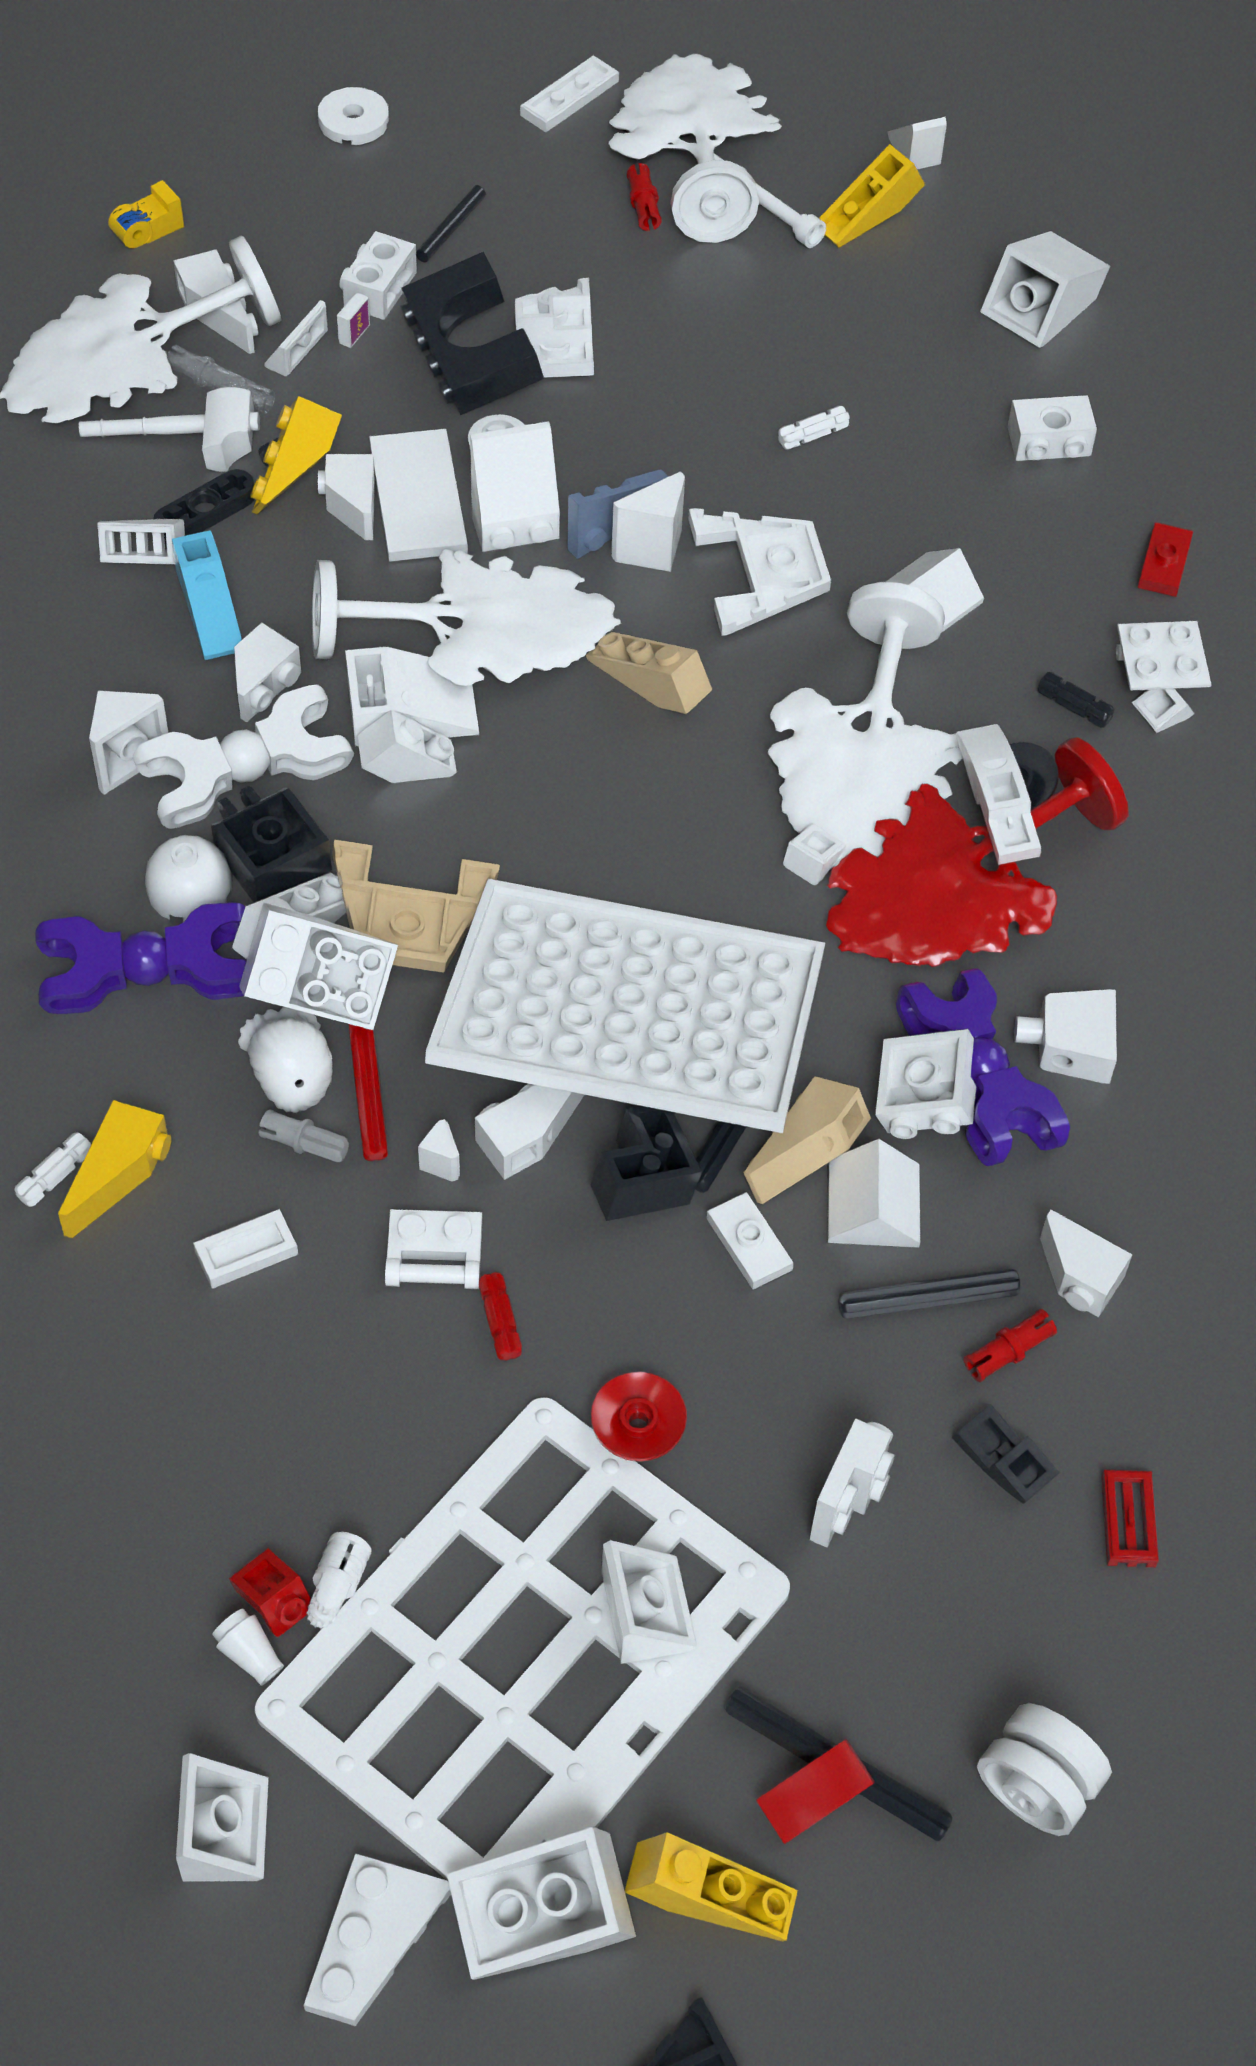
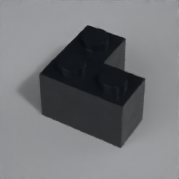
M646 1106L627 1108L616 1138L619 1149L601 1152L590 1184L606 1221L690 1205L702 1171L674 1112Z

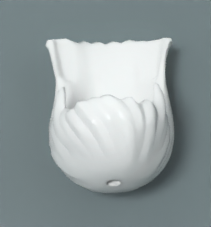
M284 1006L279 1012L269 1009L264 1015L255 1014L253 1019H246L245 1026L240 1028L241 1037L238 1042L240 1048L248 1052L254 1075L260 1082L267 1098L273 1101L278 1109L297 1113L316 1105L325 1096L332 1080V1055L323 1033L319 1031L321 1025L317 1022L316 1016ZM298 1079L302 1080L300 1084H295Z

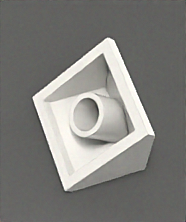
M681 471L613 502L612 558L615 562L671 572L682 531L685 476Z
M960 548L927 552L886 581L917 587L932 595L943 606L945 622L942 632L982 604L984 599Z
M98 691L89 740L98 787L104 795L139 773L132 759L139 745L168 733L164 702L158 694Z
M880 1139L843 1153L830 1161L828 1165V1243L919 1248V1164Z
M612 1540L604 1543L602 1577L621 1664L690 1652L697 1648L677 1556Z
M191 1753L183 1755L176 1860L183 1881H258L264 1878L268 1777Z

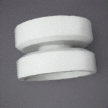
M1032 1703L1020 1705L1004 1727L1003 1734L1005 1738L995 1739L979 1759L977 1765L978 1772L991 1793L1025 1822L1044 1832L1057 1836L1069 1835L1087 1808L1084 1800L1095 1799L1112 1773L1109 1761L1099 1746L1082 1729L1064 1716L1044 1706Z

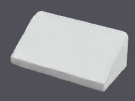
M320 300L264 363L266 368L284 376L292 372L328 331L325 302Z

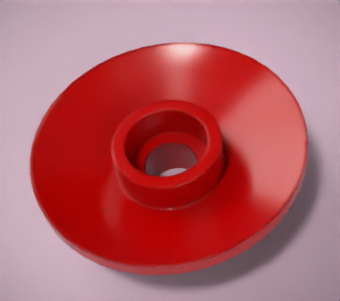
M631 1372L611 1379L597 1393L591 1410L592 1428L601 1445L615 1456L630 1461H649L670 1452L681 1440L687 1420L686 1406L678 1390L664 1378L646 1372ZM634 1419H641L646 1422L647 1426L635 1428L630 1425V1422Z

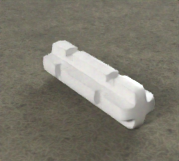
M837 406L827 410V415L825 412H821L797 421V426L789 424L781 427L778 430V441L784 449H792L800 445L799 441L805 444L831 434V429L836 432L848 427L849 414L843 406Z
M79 1132L71 1134L62 1143L65 1146L63 1149L57 1147L31 1171L33 1173L32 1177L26 1176L14 1189L20 1201L29 1207L35 1206L45 1196L43 1194L44 1190L51 1191L76 1168L74 1163L76 1161L81 1163L91 1147V1143Z

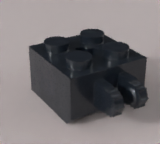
M247 786L241 789L240 792L245 808L239 811L227 797L218 801L217 806L223 819L211 825L213 843L224 853L231 873L254 903L318 878L332 870L329 839L289 788L285 787L261 799L252 787Z

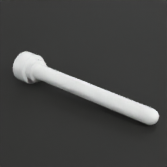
M714 154L715 160L724 161L722 158ZM755 183L759 204L793 227V233H795V238L808 248H813L822 240L826 232L825 222L813 214L800 215Z

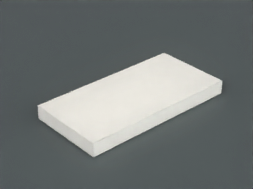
M446 429L369 436L389 562L438 557L445 549L454 552L461 550L468 553L467 538Z

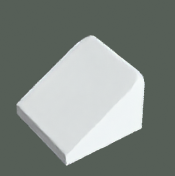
M1175 689L1147 690L1132 702L1156 733L1194 715V712Z
M812 823L789 842L783 865L809 883L817 885L843 853L846 844Z

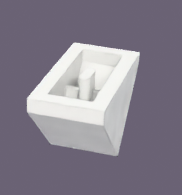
M945 117L911 124L887 132L893 147L913 162L917 169L941 164L947 126Z

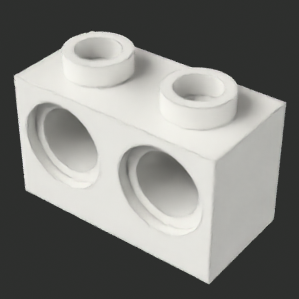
M375 231L367 244L361 245L357 258L350 268H345L341 275L340 288L343 290L344 306L358 292L369 297V314L385 320L403 293L401 287L408 285L417 273L416 244Z

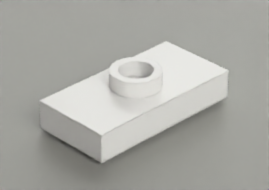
M747 1192L707 1211L708 1222L753 1290L793 1270V1261Z

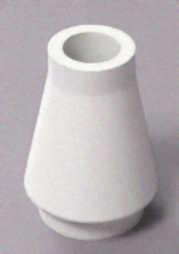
M240 1609L230 1615L212 1634L219 1642L216 1648L253 1676L261 1686L274 1678L284 1667L276 1656L256 1615L249 1616L244 1609Z

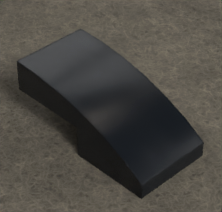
M991 1404L952 1436L963 1451L990 1478L1022 1504L1026 1503L1060 1473L1029 1436L1021 1440Z

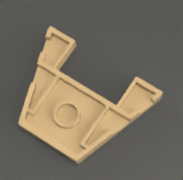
M334 840L332 855L350 929L397 944L398 948L393 965L444 973L471 927L487 880H497L500 865L462 859L457 894L441 893L369 882L368 874L373 845Z

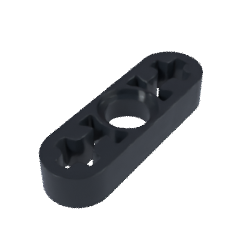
M229 470L160 508L154 514L153 519H183L185 536L203 532L252 504L254 501L251 498V492L254 487L253 477L244 470ZM205 502L215 506L208 512H199L194 509L198 504ZM164 533L165 545H167L166 533Z

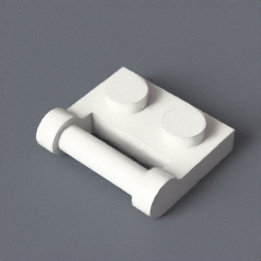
M390 1209L385 1285L400 1287V1282L465 1284V1289H479L482 1212ZM402 1259L466 1262L465 1265L402 1264Z

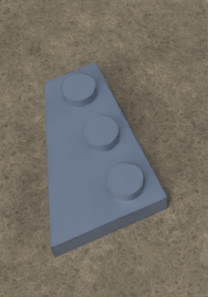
M660 469L628 478L618 488L611 489L607 485L596 487L593 495L584 497L579 492L569 495L568 551L578 559L590 551H596L601 548L604 543L612 539L613 502L669 476Z

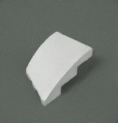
M589 278L578 279L577 287L564 291L552 287L538 294H529L515 299L516 330L521 328L525 330L537 354L544 377L594 375Z

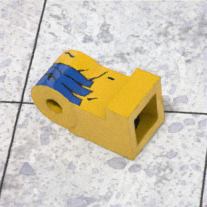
M163 180L150 186L152 194L132 204H122L110 214L108 220L110 229L128 248L134 249L143 244H148L184 227L180 198Z

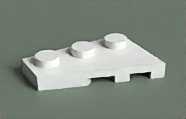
M355 1854L304 2003L305 2011L356 2026L394 1974V1969L411 1945L418 1941L426 1930L427 1923L440 1905L444 1904L451 1895L449 1882Z

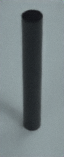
M475 185L416 251V257L421 262H427L486 196L483 187Z

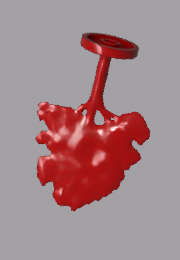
M1078 737L1069 738L1061 743L1054 756L1059 778L1064 789L1030 810L1035 829L1055 818L1072 805H1075L1084 817L1102 830H1115L1124 824L1129 817L1128 802L1118 778L1103 756L1088 742ZM928 783L921 784L918 791L910 792L905 805L911 807V812L905 826L898 819L889 818L876 821L874 831L885 837L882 844L883 853L877 857L862 847L853 849L841 859L838 865L832 868L829 884H827L830 889L839 887L847 891L842 902L832 906L829 910L826 923L827 929L841 940L838 948L841 951H851L858 954L865 953L875 958H887L890 963L902 962L907 965L921 966L928 964L931 967H936L945 961L960 959L966 950L972 953L979 951L1003 953L1009 946L1008 926L1011 922H1018L1019 933L1023 936L1029 934L1041 935L1052 926V918L1057 906L1055 890L1051 886L1043 885L1033 878H1024L1016 861L1000 864L996 871H988L982 867L981 860L985 855L994 851L987 826H974L970 828L966 824V819L939 795L937 788ZM984 835L985 839L979 843H975L972 840L975 836ZM1012 871L1014 876H1010L1008 873Z

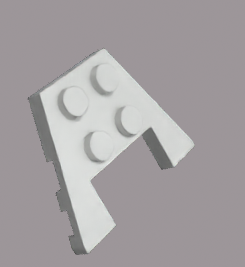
M689 509L688 520L696 546L729 541L737 542L752 592L714 598V611L721 636L731 634L830 591L831 578L813 521L762 516V520L757 521L740 519L739 514L724 511L723 517L704 515V509Z

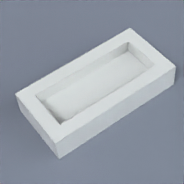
M280 1209L193 1243L195 1253L212 1289L298 1255L297 1244Z

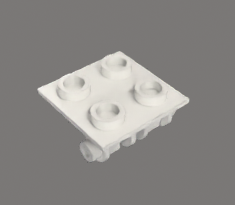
M1197 621L1117 625L1120 644L1116 646L1117 661L1124 660L1130 690L1211 687Z

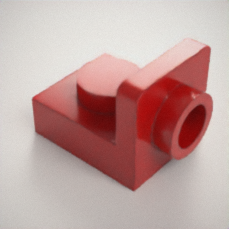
M269 1548L229 1578L235 1591L262 1615L270 1632L276 1637H280L308 1615L307 1611L311 1598L300 1576Z

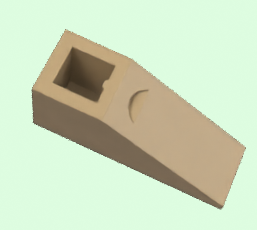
M611 632L603 636L595 646V649L586 654L588 661L659 708L687 714L712 691L698 651L694 649Z
M816 1076L812 1079L787 1113L783 1133L772 1132L767 1142L750 1161L747 1169L744 1171V1175L757 1203L764 1204L849 1150L871 1119L859 1088Z

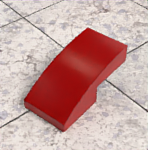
M845 1739L756 1799L782 1842L786 1844L870 1787L875 1781L848 1740Z

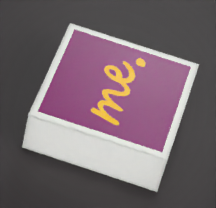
M357 292L337 314L339 344L351 348L370 326L369 297Z

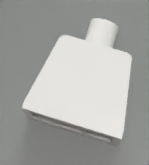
M1107 989L1047 994L1044 996L1039 1018L1016 1016L1014 1042L1039 1044V1066L1043 1070L1110 1084L1117 1061L1116 990Z

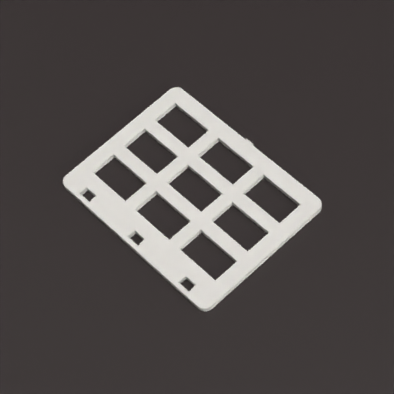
M538 1398L527 1405L405 1539L401 1537L389 1550L390 1555L341 1607L333 1623L329 1624L327 1628L323 1627L260 1695L255 1705L256 1718L266 1731L448 1881V1873L586 1828H597L787 1601L790 1583L782 1571L636 1461L625 1460L605 1449L596 1438L592 1428L550 1398ZM546 1440L587 1472L523 1543L483 1512L482 1509ZM614 1491L655 1522L635 1546L670 1554L681 1542L724 1576L690 1614L697 1648L690 1652L626 1663L639 1673L638 1677L575 1751H573L530 1717V1715L595 1640L617 1657H619L604 1582L591 1595L549 1563V1561L609 1493ZM461 1534L502 1567L435 1641L396 1610L394 1606ZM528 1586L569 1618L570 1621L508 1692L503 1695L461 1662V1660ZM740 1612L748 1619H751L752 1622L735 1641L724 1629ZM372 1631L413 1664V1666L343 1743L304 1711L302 1707ZM440 1686L482 1721L418 1795L411 1799L372 1767L370 1763L434 1690ZM645 1725L652 1732L657 1733V1735L644 1751L637 1755L636 1751L627 1744ZM508 1741L551 1775L552 1778L483 1858L439 1822V1820Z

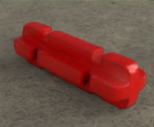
M499 1272L484 1274L479 1278V1289L482 1300L485 1303L484 1308L491 1335L495 1341L494 1346L497 1357L502 1361L516 1359L522 1354V1344L519 1333L516 1331L517 1326L508 1294H506L505 1289L507 1288L504 1277Z

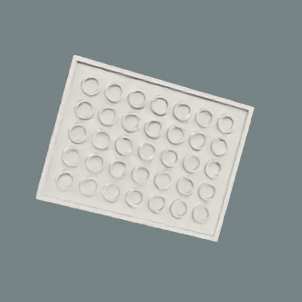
M488 879L427 1045L425 1063L783 1133L823 959L825 943Z

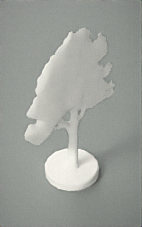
M674 54L662 65L655 67L650 72H644L629 88L624 90L625 96L621 103L625 107L621 108L619 113L609 123L613 127L626 130L629 133L614 134L613 138L609 141V145L612 150L633 159L648 157L658 153L663 148L690 151L696 157L698 164L682 174L673 188L670 204L674 220L686 236L699 242L718 243L732 239L748 228L757 214L759 196L755 181L746 169L731 161L715 160L714 148L722 144L725 137L728 136L736 138L749 134L755 135L764 131L773 132L779 130L782 126L778 123L780 119L771 114L764 116L753 110L754 108H761L767 100L766 97L757 95L748 98L736 92V90H741L752 84L743 68L729 63L727 67L718 70L712 66L713 61L710 58L700 54H691L686 57H679ZM693 133L696 136L697 143H688L679 137ZM711 135L716 136L715 140H710L709 137Z
M241 235L229 242L232 257L242 279L171 312L158 313L147 304L146 300L149 298L151 280L141 275L119 273L111 276L99 288V292L107 295L103 299L93 298L88 295L76 296L69 308L61 314V319L51 320L44 327L33 332L30 340L20 350L19 357L13 361L15 366L9 373L8 381L0 392V399L5 398L7 400L8 411L26 414L33 409L48 407L46 416L41 421L60 423L88 413L90 411V399L95 395L110 397V406L120 408L131 397L130 388H148V394L163 393L165 389L174 388L177 385V376L172 372L171 365L166 357V351L161 348V345L170 337V333L177 327L245 296L250 295L254 306L266 325L272 326L280 322L281 315L274 296L245 238ZM149 319L158 322L146 329L134 330V324L137 320ZM161 335L159 339L151 342V338Z
M448 549L443 550L439 556V559L442 561L441 587L443 588V594H437L431 597L429 601L423 603L337 600V576L334 563L330 560H317L315 564L312 594V642L315 659H331L335 647L337 618L407 619L425 622L432 625L441 644L436 646L432 656L428 658V664L437 674L449 679L456 685L468 686L484 680V675L478 671L479 667H483L492 672L500 681L511 683L522 674L531 673L533 668L548 671L552 668H566L570 666L571 662L578 661L588 651L594 650L595 644L607 632L614 629L616 625L621 624V622L613 616L615 605L612 601L598 593L587 594L574 589L578 583L585 581L584 578H581L576 573L557 567L540 565L533 568L530 579L522 578L519 573L511 570L514 561L506 556L490 561L489 569L470 560L473 555H469L461 550L456 552ZM442 601H451V604H450V605H443V604H440L439 602H442ZM437 617L461 618L463 620L462 627L458 629L448 627L439 621Z
M877 582L864 585L852 594L847 610L850 625L864 638L882 645L873 687L864 701L854 705L834 706L827 698L817 694L814 689L805 687L792 692L782 701L775 704L770 714L776 731L794 730L792 737L773 744L768 750V754L778 766L779 775L785 778L784 783L779 788V793L783 799L781 804L782 812L787 814L788 821L798 833H801L813 823L846 844L845 850L831 869L856 848L862 847L879 857L883 853L882 844L885 837L874 831L876 821L889 818L898 819L905 826L911 812V807L905 805V803L908 801L910 792L918 791L921 784L928 783L937 788L939 795L944 799L952 795L947 779L934 774L950 761L957 765L963 759L956 733L948 734L939 730L923 728L919 725H904V719L900 712L893 708L892 691L901 650L923 647L939 638L945 622L943 606L932 595L917 587L902 583ZM866 711H872L871 723L867 731L860 732L852 728L851 723L855 717ZM838 712H845L843 715L838 714ZM887 718H892V729L886 726Z

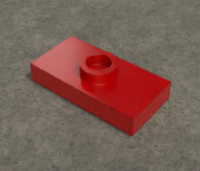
M1155 522L1138 588L1177 597L1193 531Z

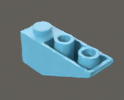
M211 530L173 538L172 546L177 576L204 659L208 660L235 654L234 647L242 641L222 562Z

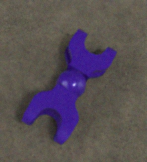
M240 903L201 905L191 912L180 925L165 927V938L157 932L143 930L131 934L124 942L122 941L120 931L105 932L100 930L93 922L80 916L41 922L35 930V941L40 951L48 957L70 958L75 962V965L67 973L46 978L41 983L38 993L39 1005L45 1011L52 1014L89 1012L100 1005L112 991L127 989V979L136 985L150 986L160 983L168 974L171 985L186 984L191 986L198 994L211 1000L244 996L239 986L247 961L243 959L222 958L215 952L222 944L235 940L246 906Z
M973 968L960 971L953 986L952 997L954 1001H945L936 997L923 982L910 983L900 987L896 1008L909 1036L968 1029L974 1038L970 1077L976 1085L973 1124L967 1125L966 1138L978 1159L985 1166H992L1005 1161L1012 1148L1013 1141L1009 1130H1018L1027 1134L1039 1149L1045 1151L1063 1147L1066 1144L1070 1125L1055 1094L1046 1087L1024 1078L1017 1066L1009 1068L1010 1062L1007 1052L999 1043L992 1040L996 1029L991 1022V1016L996 1008L997 995L980 969Z

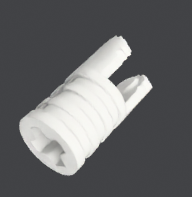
M336 1532L329 1538L323 1557L318 1564V1569L313 1576V1583L316 1589L307 1611V1619L310 1620V1625H314L315 1628H327L329 1624H332L344 1600L351 1598L355 1594L357 1585L372 1552L369 1544L359 1536L348 1532ZM349 1544L354 1545L351 1553L347 1552ZM345 1561L343 1569H339L341 1562Z

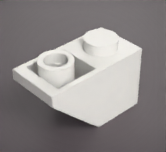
M263 623L258 625L234 647L240 718L245 722H248L258 712L264 711L270 705L272 699L285 687L292 686L301 674L299 646Z
M392 709L357 735L362 768L391 783L451 777L457 773L454 747L451 739Z

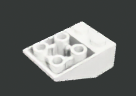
M390 647L345 650L355 746H359L357 735L391 709L407 718L414 719L419 724L439 734L445 735L447 738L479 735L473 686L456 685L449 679L437 674L428 664V658L430 657Z
M263 903L239 987L244 996L373 1030L398 945L311 915Z

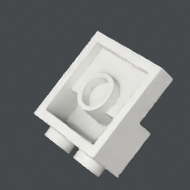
M968 1029L884 1039L875 1115L887 1133H891L897 1138L910 1139L917 1135V1130L934 1129L941 1134H954L960 1130L961 1125L973 1124L976 1085L970 1076L974 1038Z
M855 1419L817 1500L810 1535L811 1541L828 1548L834 1532L843 1535L853 1511L864 1515L871 1499L877 1502L881 1500L890 1478L888 1473L895 1457L894 1454L888 1452L893 1433L887 1427L879 1423H865Z

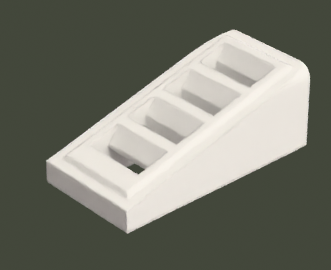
M183 519L99 521L97 523L100 562L175 564L172 539L185 536ZM114 531L120 532L121 552H115ZM131 532H136L137 551H132ZM147 532H152L154 551H149ZM164 533H166L167 550H165Z

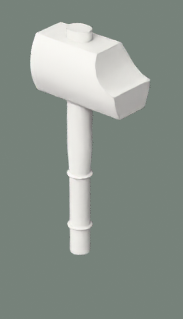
M224 387L207 392L205 414L143 417V419H101L100 421L79 422L80 437L102 436L104 438L105 436L144 434L146 436L147 434L203 433L202 451L206 468L219 472H227L236 460L252 451L253 431L260 429L259 412H254L251 391L237 387Z

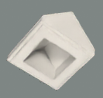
M445 1119L439 1120L418 1146L419 1170L449 1181H455L460 1176L459 1153L448 1122Z

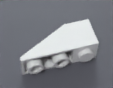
M217 249L173 260L177 289L185 306L235 283L230 264H223ZM244 297L197 318L247 353H255L253 336L258 335V328L254 315L252 313L247 314L245 311L246 302Z
M330 872L246 906L232 948L245 959L248 958L263 903L335 923L346 913L338 876Z
M527 1084L517 1095L502 1103L490 1104L475 1117V1141L505 1180L543 1159L584 1097V1094Z

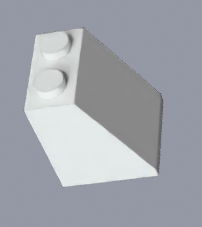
M1052 231L1009 244L1006 247L980 312L1041 348L1096 300L1110 265Z

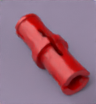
M638 163L640 174L637 175L634 164L627 170V178L631 187L629 195L631 205L636 209L639 227L642 230L650 231L648 220L651 219L653 229L655 230L662 223L657 206L659 201L656 187L652 185L649 167L646 164Z
M1039 1309L1013 1328H1002L995 1334L996 1338L973 1353L964 1356V1364L968 1371L985 1362L978 1366L976 1372L971 1376L980 1383L1010 1362L1017 1364L1025 1358V1352L1049 1337L1056 1335L1057 1328L1053 1320L1036 1329L1044 1324V1320L1049 1317V1314L1045 1310Z

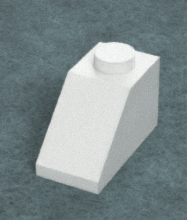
M326 454L325 470H318V494H326L327 511L364 540H373L375 493L373 454Z
M1050 1210L1046 1216L1040 1240L1057 1293L1065 1298L1075 1309L1088 1311L1099 1317L1124 1279L1132 1254L1057 1212Z

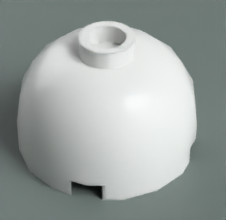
M182 835L167 840L155 850L147 863L145 885L151 906L161 916L170 919L169 915L183 917L184 922L189 914L201 905L227 903V896L230 890L232 891L231 871L224 853L212 842L198 836Z

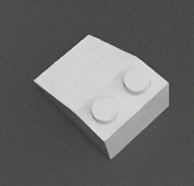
M549 421L470 434L472 519L482 552L559 539L560 511Z
M586 1828L447 1874L468 1968L473 1980L590 1952L636 1937L610 1833L598 1828Z

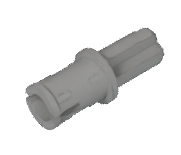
M269 1109L263 1115L259 1125L266 1128V1130L262 1128L259 1130L260 1137L293 1147L294 1152L298 1154L306 1151L335 1162H341L344 1160L349 1149V1142L346 1137L316 1127L310 1119L300 1121Z

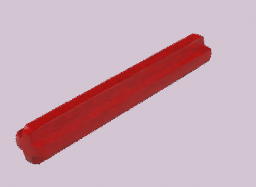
M348 1024L363 1156L365 1160L370 1162L384 1160L388 1152L374 1032L371 1029Z

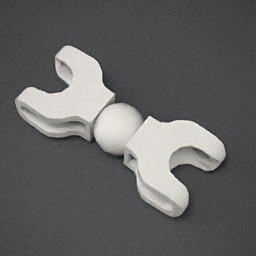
M309 685L282 694L275 702L269 717L255 723V732L247 729L233 731L224 737L221 744H219L216 736L206 740H199L188 734L170 732L139 745L132 759L142 775L149 778L169 774L179 778L182 782L179 788L164 795L158 804L157 815L162 825L173 829L205 819L214 808L217 797L224 792L232 790V780L240 783L253 782L261 777L267 768L271 776L287 772L302 779L317 780L347 767L354 756V752L345 737L335 735L318 738L310 735L304 729L312 722L322 718L325 714L328 698L324 689L319 685Z

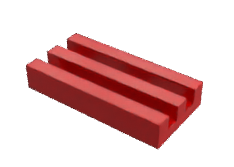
M1104 1470L1101 1479L1107 1566H1117L1119 1562L1126 1563L1127 1567H1136L1138 1563H1146V1567L1156 1568L1159 1559L1152 1471ZM1115 1482H1121L1125 1550H1119ZM1132 1482L1140 1483L1145 1550H1137Z

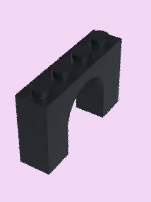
M484 251L401 287L406 303L400 305L409 327L416 324L418 329L413 330V334L421 352L429 350L430 354L425 356L434 378L441 375L443 380L438 382L443 397L447 404L454 401L460 415L544 379L537 354L523 328L476 347H461L448 342L451 332L462 321L505 302L497 276Z

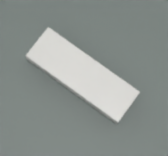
M593 55L520 106V116L544 132H548L619 82V72Z

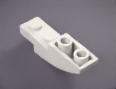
M998 724L958 731L956 733L957 741L976 804H980L998 865L1040 857L1041 845L1030 813L1031 801L1021 771L1003 731Z

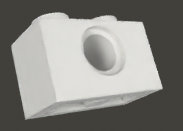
M1088 395L1012 400L1007 428L1016 461L1091 456L1097 427Z

